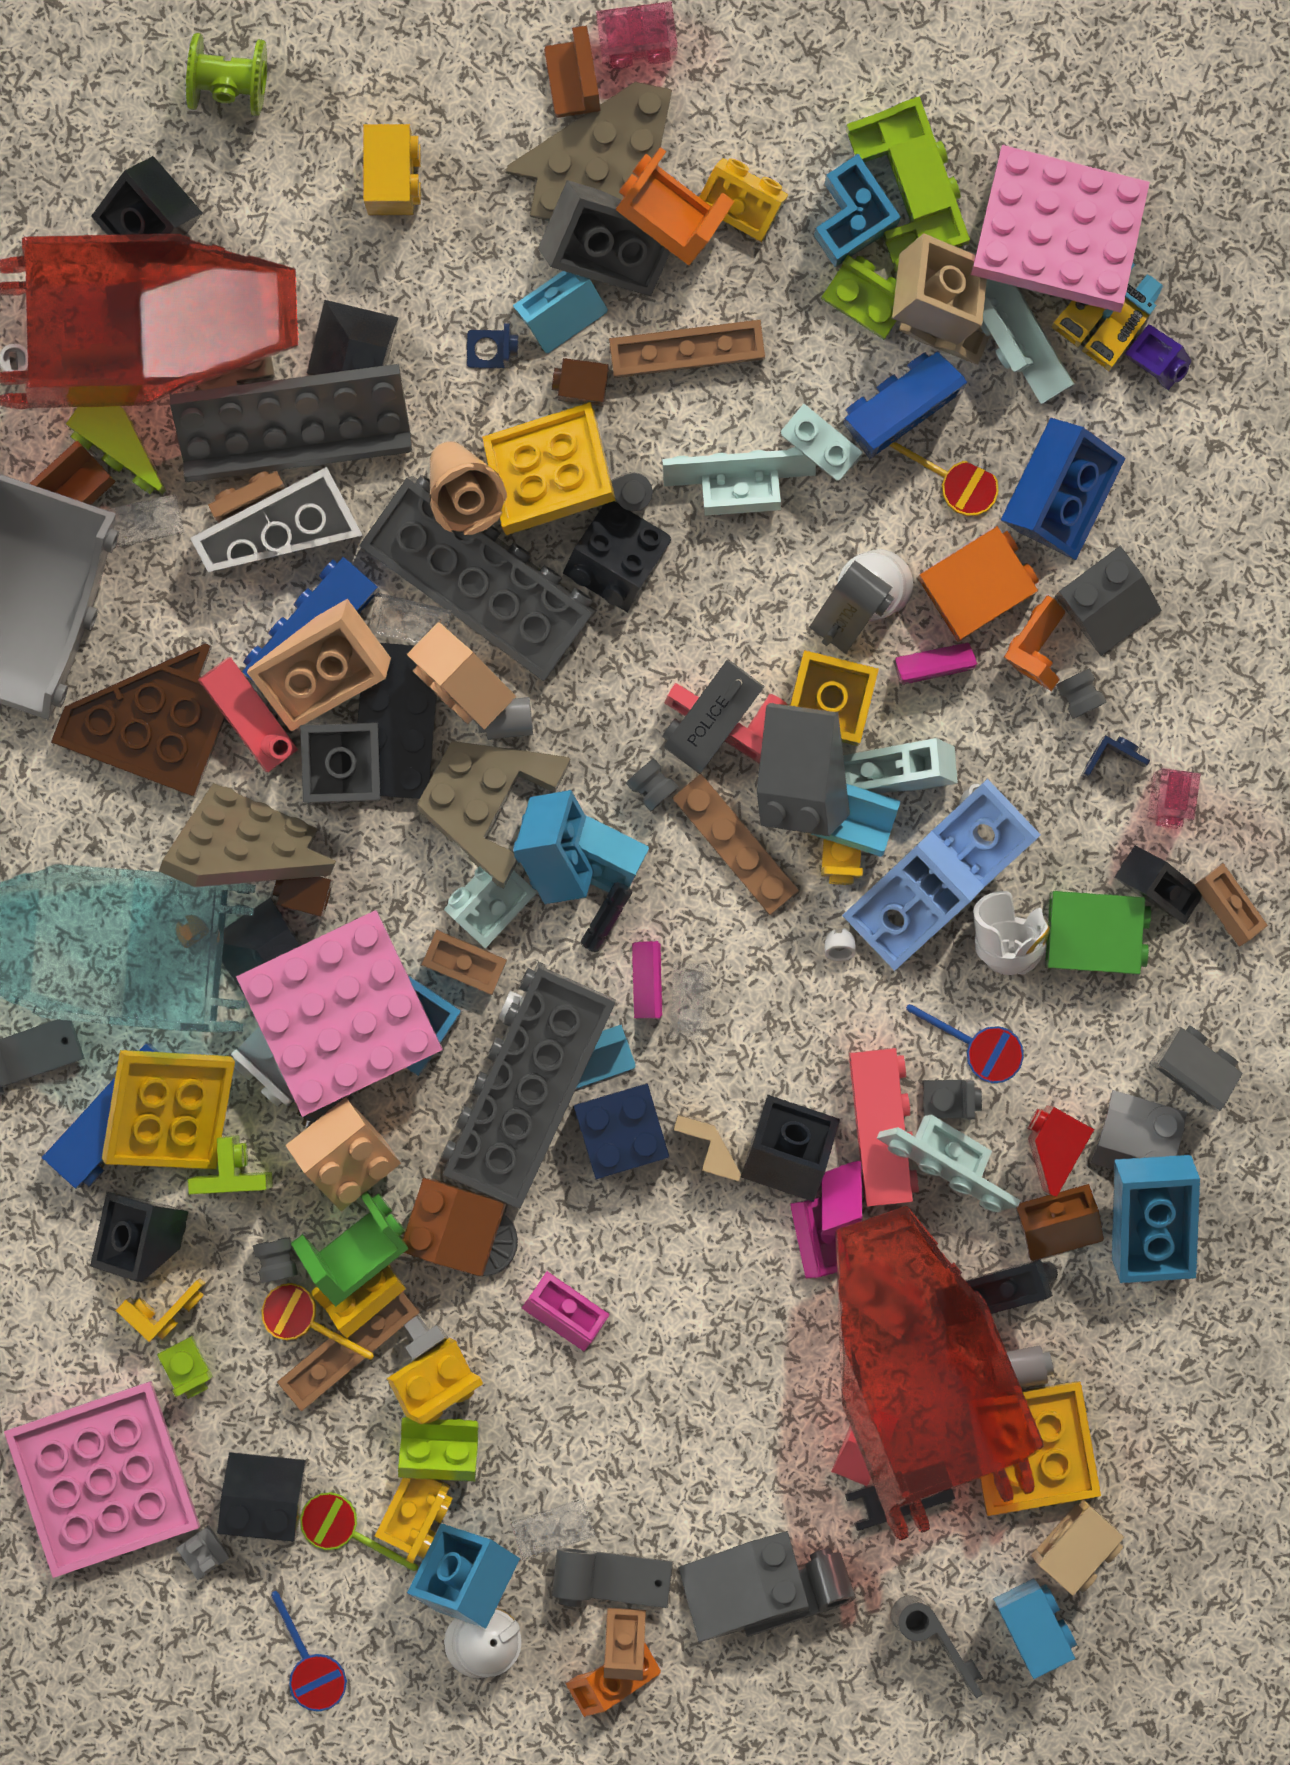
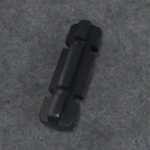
M620 882L614 883L607 895L608 898L603 901L589 925L590 928L587 929L581 939V945L591 952L599 951L606 939L605 936L611 931L623 907L632 895V890L628 886Z

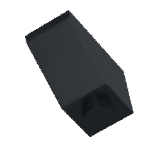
M1136 845L1115 875V878L1140 897H1145L1146 901L1184 925L1202 898L1198 888L1188 878L1165 860Z

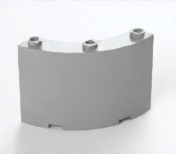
M0 474V704L49 720L54 707L61 708L68 691V686L65 685V682L72 668L85 629L91 630L97 618L98 609L93 607L102 579L108 552H113L119 536V531L114 530L116 514Z

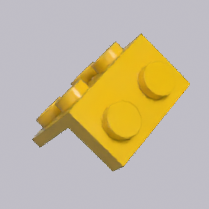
M403 1478L375 1537L409 1553L406 1561L412 1564L416 1556L424 1559L436 1532L430 1530L433 1521L441 1524L453 1499L446 1495L451 1485L435 1479Z

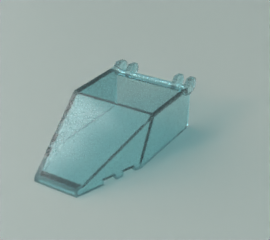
M54 864L40 871L20 874L12 879L0 882V996L10 1003L18 1004L32 1011L33 1014L47 1019L178 1031L242 1032L243 1024L238 1021H217L218 1006L237 1010L245 1008V1000L219 998L226 914L253 916L254 908L246 905L227 906L228 891H236L240 894L255 893L256 885L237 883L193 887L156 871Z

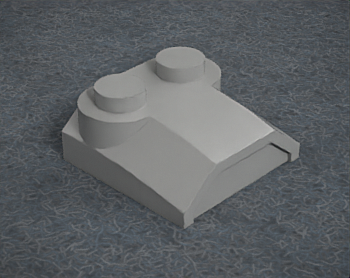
M1112 1090L1108 1112L1091 1163L1114 1170V1160L1176 1156L1184 1132L1187 1112Z

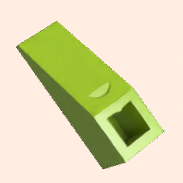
M92 387L66 422V425L74 431L70 438L74 441H79L88 451L94 445L105 454L101 458L102 461L119 473L124 467L136 475L132 482L151 495L155 489L163 495L166 489L128 413Z

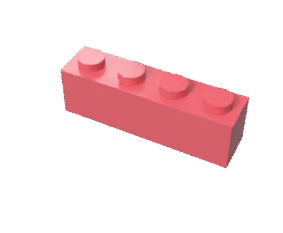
M896 1048L849 1053L865 1205L869 1207L913 1202L912 1193L919 1192L917 1171L909 1170L908 1158L891 1153L888 1150V1145L877 1139L880 1131L897 1127L905 1131L904 1117L910 1116L908 1093L901 1094L900 1078H906L904 1055L897 1056Z

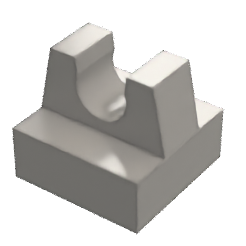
M418 1316L404 1324L414 1340L405 1347L413 1360H416L449 1338L441 1326L436 1325L429 1330L421 1317Z
M209 1525L176 1548L197 1580L230 1558V1555Z

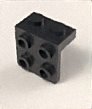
M615 501L606 503L575 546L563 574L571 578L576 584L584 586L601 596L609 604L617 606L628 613L647 577L669 546L671 537L633 512L624 509Z

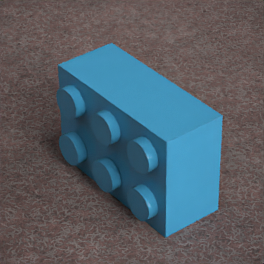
M1191 1155L1114 1160L1112 1261L1120 1283L1196 1278L1200 1177Z

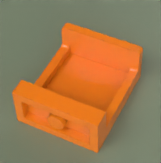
M660 147L652 158L645 154L632 171L634 174L630 175L619 190V193L624 197L615 210L687 265H690L709 242L734 201L722 192L712 206L707 204L658 166V163L667 152Z
M998 526L921 573L917 578L957 642L965 639L974 631L1038 592L1035 584L1039 580L1034 570L1028 563L1021 564L1014 553L1019 550L1015 540L1007 530L1002 533Z

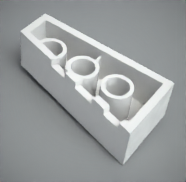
M325 467L198 533L190 539L207 571L212 572L362 536V533L328 468Z

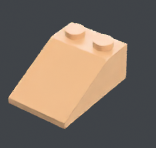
M346 599L316 616L251 666L247 673L289 730L293 731L299 728L300 725L306 724L386 679L391 657L350 601Z

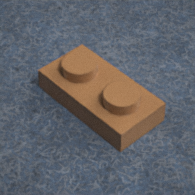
M264 471L250 478L249 484L238 490L229 488L220 492L214 497L215 501L208 504L215 520L220 523L286 487L277 471L271 474Z
M1224 863L1195 884L1205 902L1210 905L1224 925L1227 933L1232 936L1239 947L1250 941L1268 926Z
M436 930L422 965L493 995L507 959Z
M607 1609L604 1678L643 1680L646 1610Z

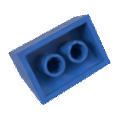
M938 351L930 357L926 352L922 353L907 365L910 371L898 379L895 374L890 376L876 387L879 391L876 396L869 401L865 397H861L845 410L848 416L844 418L843 424L869 460L963 392L967 384L966 379Z
M1050 417L1001 521L1020 534L1077 560L1126 458L1084 427Z

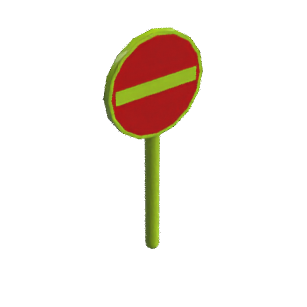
M332 1492L320 1493L311 1498L303 1507L300 1517L301 1530L306 1540L313 1546L324 1550L338 1549L353 1538L412 1571L418 1570L417 1564L406 1561V1558L355 1531L357 1527L356 1511L351 1502L344 1496Z

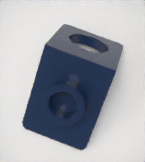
M504 323V330L468 331L467 366L469 368L510 369L511 358H518V335H511L510 323ZM482 338H490L497 344V353L490 360H482L475 353V345Z
M1105 735L1099 741L1080 776L1084 778L1089 777L1105 747L1112 749L1142 767L1148 766L1150 760L1138 754L1137 750L1139 747L1131 741L1120 736L1115 741Z

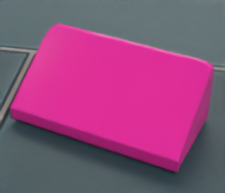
M968 642L895 658L899 681L902 685L971 671L977 666L975 655Z
M659 941L632 943L634 1018H661V944Z
M853 1161L828 1170L824 1174L821 1182L822 1235L861 1236V1161Z
M822 1197L815 1198L814 1202L804 1200L790 1203L805 1278H818L850 1270L844 1237L842 1235H822Z
M546 1271L522 1306L524 1311L582 1351L588 1348L610 1315L548 1271Z

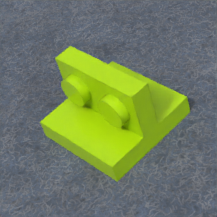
M239 1135L217 1138L219 1175L195 1176L188 1179L189 1195L257 1191L273 1187L272 1172L242 1173L241 1167L248 1166V1150L246 1143H240Z

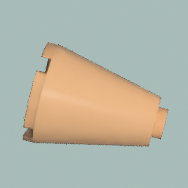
M452 441L441 443L432 451L430 456V507L435 520L445 530L452 532V530L463 532L464 535H473L487 530L499 520L504 500L506 501L507 492L501 477L495 470L461 444Z

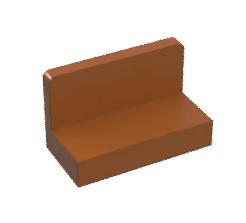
M587 25L572 28L573 42L548 45L544 48L554 112L557 118L601 111Z
M75 441L29 484L91 505L116 481L79 441Z
M1089 1184L1061 1191L1057 1197L1047 1195L1019 1203V1206L1016 1207L1025 1235L1028 1254L1032 1261L1104 1240L1100 1213Z

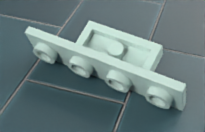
M987 279L983 321L980 328L986 336L992 335L999 348L995 351L1002 365L1006 369L1012 368L1013 372H1022L1041 404L1073 386V380L1018 287Z
M796 447L779 451L754 450L749 453H715L710 456H676L674 458L662 459L664 487L702 484L705 516L781 510L779 478L816 476V464Z
M932 1114L923 1117L915 1137L899 1127L879 1132L877 1139L887 1144L888 1150L891 1153L903 1158L909 1157L919 1163L918 1167L923 1172L933 1176H940L950 1182L949 1186L953 1190L962 1194H970L979 1199V1204L983 1208L992 1212H1001V1210L1019 1206L1021 1200L982 1178L992 1151Z

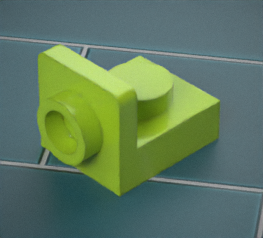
M193 1336L157 1354L174 1387L172 1391L175 1397L185 1393L187 1399L208 1389L205 1382L210 1380L213 1375Z

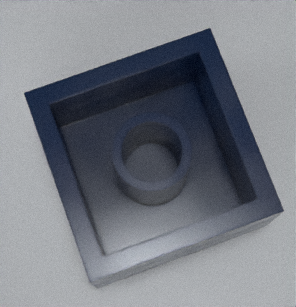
M648 1083L574 1104L595 1179L670 1157Z

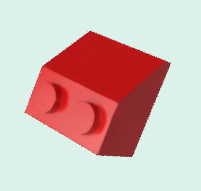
M1046 1105L1044 1110L1036 1109L1026 1128L1032 1131L1028 1140L1042 1190L1057 1197L1095 1129L1053 1106Z

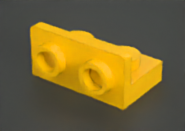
M722 158L712 170L699 198L712 206L723 192L734 203L722 221L762 242L778 211L785 203L788 194L782 191L783 187L775 180L768 177L760 179L749 173V167L741 161L729 158V160Z
M388 1265L336 1307L318 1287L314 1288L311 1294L326 1310L337 1329L348 1338L406 1288L392 1267Z
M452 1338L446 1339L387 1378L405 1416L419 1424L431 1423L439 1419L443 1415V1410L454 1403H460L473 1396L474 1390L483 1385L481 1377L471 1372L456 1340Z

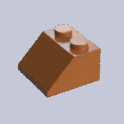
M423 1178L403 1238L409 1248L404 1253L438 1265L483 1277L507 1203L443 1181Z

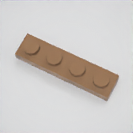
M761 319L609 338L614 378L765 360Z
M702 774L698 775L672 797L673 801L769 915L799 891Z
M403 1291L348 1338L339 1330L336 1333L373 1352L401 1329L404 1324L419 1314L420 1310ZM328 1338L279 1379L277 1383L299 1410L303 1411L364 1360L365 1357Z

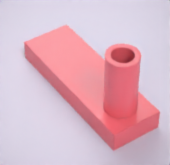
M231 657L226 658L198 679L265 772L271 771L298 750Z
M675 683L664 703L686 716L699 697ZM773 694L768 695L748 728L738 723L724 741L759 764L766 706L769 703L788 705L781 698Z

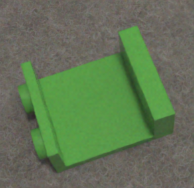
M1051 891L1048 913L1050 930L1046 943L1045 968L1140 974L1141 967H1147L1149 947L1148 944H1142L1143 929L1150 928L1151 906H1145V897Z
M368 1191L364 1192L361 1198L370 1212L320 1252L303 1234L291 1243L314 1284L335 1307L409 1249L400 1236L405 1232V1229L391 1213L393 1212L379 1193L372 1197Z

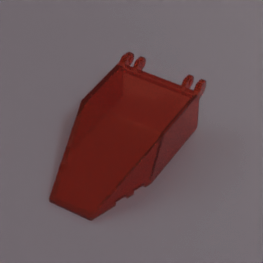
M181 234L28 236L22 238L24 256L0 260V273L26 272V281H6L0 283V295L20 296L26 294L28 371L0 372V383L5 385L25 384L26 393L1 394L0 406L23 410L28 408L146 406L167 398L170 394H177L298 346L295 268L251 255L243 256L227 251L226 248L218 245H206L190 240V237Z
M908 1206L837 1229L835 1231L842 1406L884 1509L887 1523L894 1535L899 1540L909 1537L908 1527L902 1515L901 1507L910 1504V1512L916 1527L921 1533L926 1532L930 1529V1524L921 1502L922 1499L993 1474L994 1484L1004 1502L1013 1500V1489L1005 1472V1469L1013 1466L1015 1477L1023 1493L1029 1494L1034 1492V1478L1032 1477L1028 1459L1043 1449V1440L984 1298L978 1291L974 1292L961 1276L962 1272L954 1262L951 1264L937 1247V1241Z

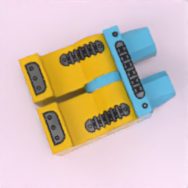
M1148 274L1136 289L1128 284L1121 313L1071 301L1054 321L1051 328L1079 348L1101 318L1105 319L1082 351L1107 371H1110L1157 306L1154 302L1157 300L1163 285Z

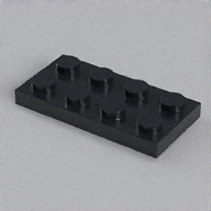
M380 643L391 657L386 679L360 693L357 724L378 723L380 796L420 799L431 776L437 695L413 672L417 665L407 654L415 645Z

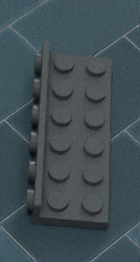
M399 364L170 394V407L183 459L185 482L207 481L264 471H281L306 466H319L322 464L410 453L412 451L410 425Z
M420 475L418 479L414 476L407 477L359 546L542 681H545L588 620L596 613L597 610L590 606L593 600L577 588H574L571 592L561 585L562 577L545 565L541 569L529 561L532 555L518 544L512 543L511 546H508L498 538L501 532L493 525L487 530L473 535H464L463 532L453 530L449 532L445 530L435 520L431 511L430 479L423 475Z
M539 961L535 970L527 968L519 986V989L524 991V994L518 1005L513 1002L511 1003L503 1021V1024L508 1026L503 1039L495 1038L487 1056L488 1059L493 1060L487 1074L480 1071L471 1093L477 1095L471 1108L464 1106L455 1127L461 1129L456 1142L448 1140L440 1158V1161L445 1163L444 1176L519 1209L527 1196L616 1003V999L545 968V964Z

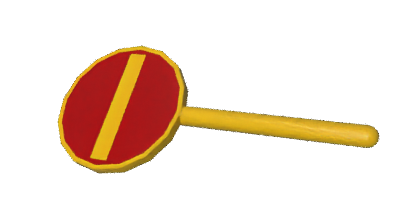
M897 442L889 445L944 478L942 483L943 497L947 505L956 513L965 516H978L988 511L995 503L999 492L998 480L995 475L967 461H961L946 471Z
M294 1283L281 1284L272 1289L265 1298L261 1309L262 1321L266 1330L274 1337L286 1341L295 1340L305 1335L312 1328L369 1360L373 1359L374 1355L372 1352L314 1321L316 1317V1303L312 1294L303 1286Z

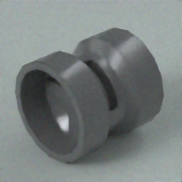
M1090 668L1056 684L1060 695L1068 700V711L1072 719L1107 703L1103 693L1097 691L1093 684L1095 677Z
M654 758L626 782L633 792H639L640 795L643 794V804L650 812L679 788L672 778H666L661 773V766Z
M290 1237L253 1245L255 1257L260 1260L261 1268L258 1271L261 1283L298 1275L296 1263L291 1260L289 1255L292 1250Z

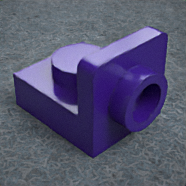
M1150 324L1147 325L1125 352L1130 361L1156 377L1161 386L1167 390L1186 376L1191 364V359L1182 345Z

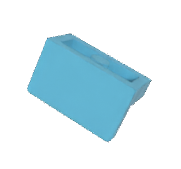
M566 271L560 272L513 305L545 353H550L608 311L589 278Z
M846 784L850 815L830 836L812 835L881 857L884 855L901 801Z
M585 815L586 820L579 845L594 870L590 884L608 893L616 882L623 883L630 888L649 847Z
M622 1024L602 1031L577 1088L635 1068V1062Z

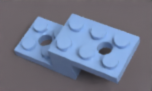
M987 779L842 916L895 971L968 905L990 881L1041 834ZM985 824L990 826L995 834L994 841L982 839L978 834V825ZM888 910L899 911L903 915L904 925L896 926L892 924L887 916Z

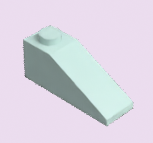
M938 738L843 755L846 784L875 793L925 790L958 783L955 747Z

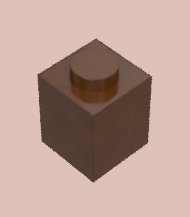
M563 358L562 368H554L552 390L558 391V401L577 404L591 402L592 406L604 407L609 364Z
M320 876L276 880L273 896L278 897L277 905L324 918L334 881Z

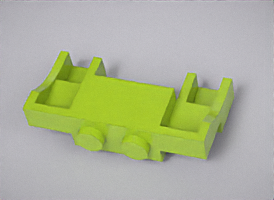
M920 96L846 125V132L854 155L859 154L863 162L887 155L910 223L885 231L883 234L895 272L898 271L899 254L923 233L958 248L969 244L970 238L956 201L961 198L960 190L955 177L948 178L944 164L948 163L946 149L942 141H935Z

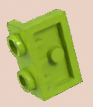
M847 255L841 268L821 296V299L885 340L897 320L892 319L897 279L889 276L886 280L874 272L876 267L865 258L857 256L853 259Z
M403 1417L401 1421L398 1478L475 1482L479 1423L463 1419H437L431 1423L419 1424L407 1417Z

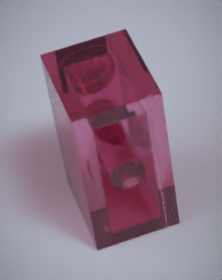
M672 1L596 11L602 64L610 63L611 68L621 69L632 66L633 60L648 58V63L660 64L670 61V55H677L678 45Z
M1165 768L1153 772L1147 818L1156 819L1155 826L1178 829V827H1183L1184 823L1194 820L1201 774Z

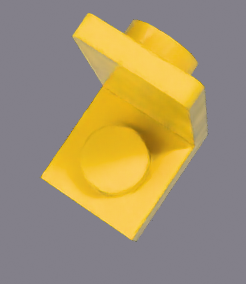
M823 839L821 876H828L829 884H854V878L863 876V868H860L861 850Z
M201 1278L196 1280L158 1322L152 1318L156 1314L155 1310L140 1297L136 1301L131 1297L127 1298L115 1311L148 1342L152 1341L156 1336L163 1340L177 1326L178 1323L173 1318L183 1307L189 1312L204 1297V1294L199 1290L206 1283Z

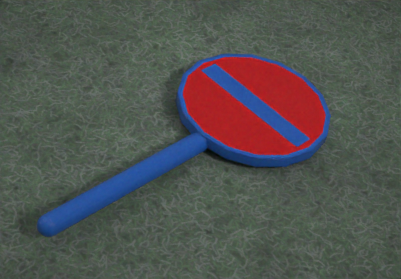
M911 1004L906 1006L908 1012L969 1044L967 1049L968 1064L972 1072L981 1080L990 1083L1005 1082L1014 1077L1020 1070L1024 1059L1023 1046L1019 1038L1009 1029L999 1026L986 1027L977 1032L972 1038Z
M273 1591L271 1596L302 1657L296 1663L290 1675L289 1686L291 1694L299 1705L308 1710L324 1711L331 1709L340 1702L346 1690L347 1680L344 1669L337 1660L328 1655L308 1654L279 1593Z

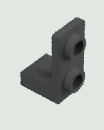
M923 1080L924 1116L932 1114L937 1118H964L971 1120L975 1119V1111H982L981 1088L975 1087L974 1080Z

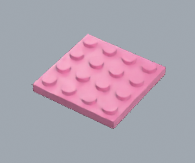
M1002 145L971 275L1121 313L1150 182Z
M377 910L236 976L302 1117L443 1050Z
M152 1381L4 1431L53 1578L200 1528V1523Z

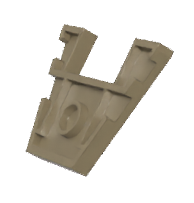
M451 741L417 803V810L451 842L454 841L477 867H481L487 872L497 886L504 889L518 862L513 851L485 839L518 777H522L555 793L570 765L571 759L565 756Z

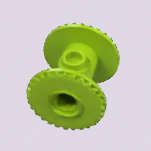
M202 33L193 34L189 47L186 71L187 107L191 110L197 109L201 90L211 91L212 98L221 103H232L239 94L250 95L251 115L259 116L263 107L267 81L266 42L262 39L257 40L253 59L232 57L231 61H225V56L204 54Z

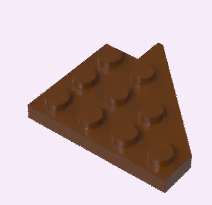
M208 644L198 646L65 706L51 743L196 797L226 719L198 681L201 678L212 646Z

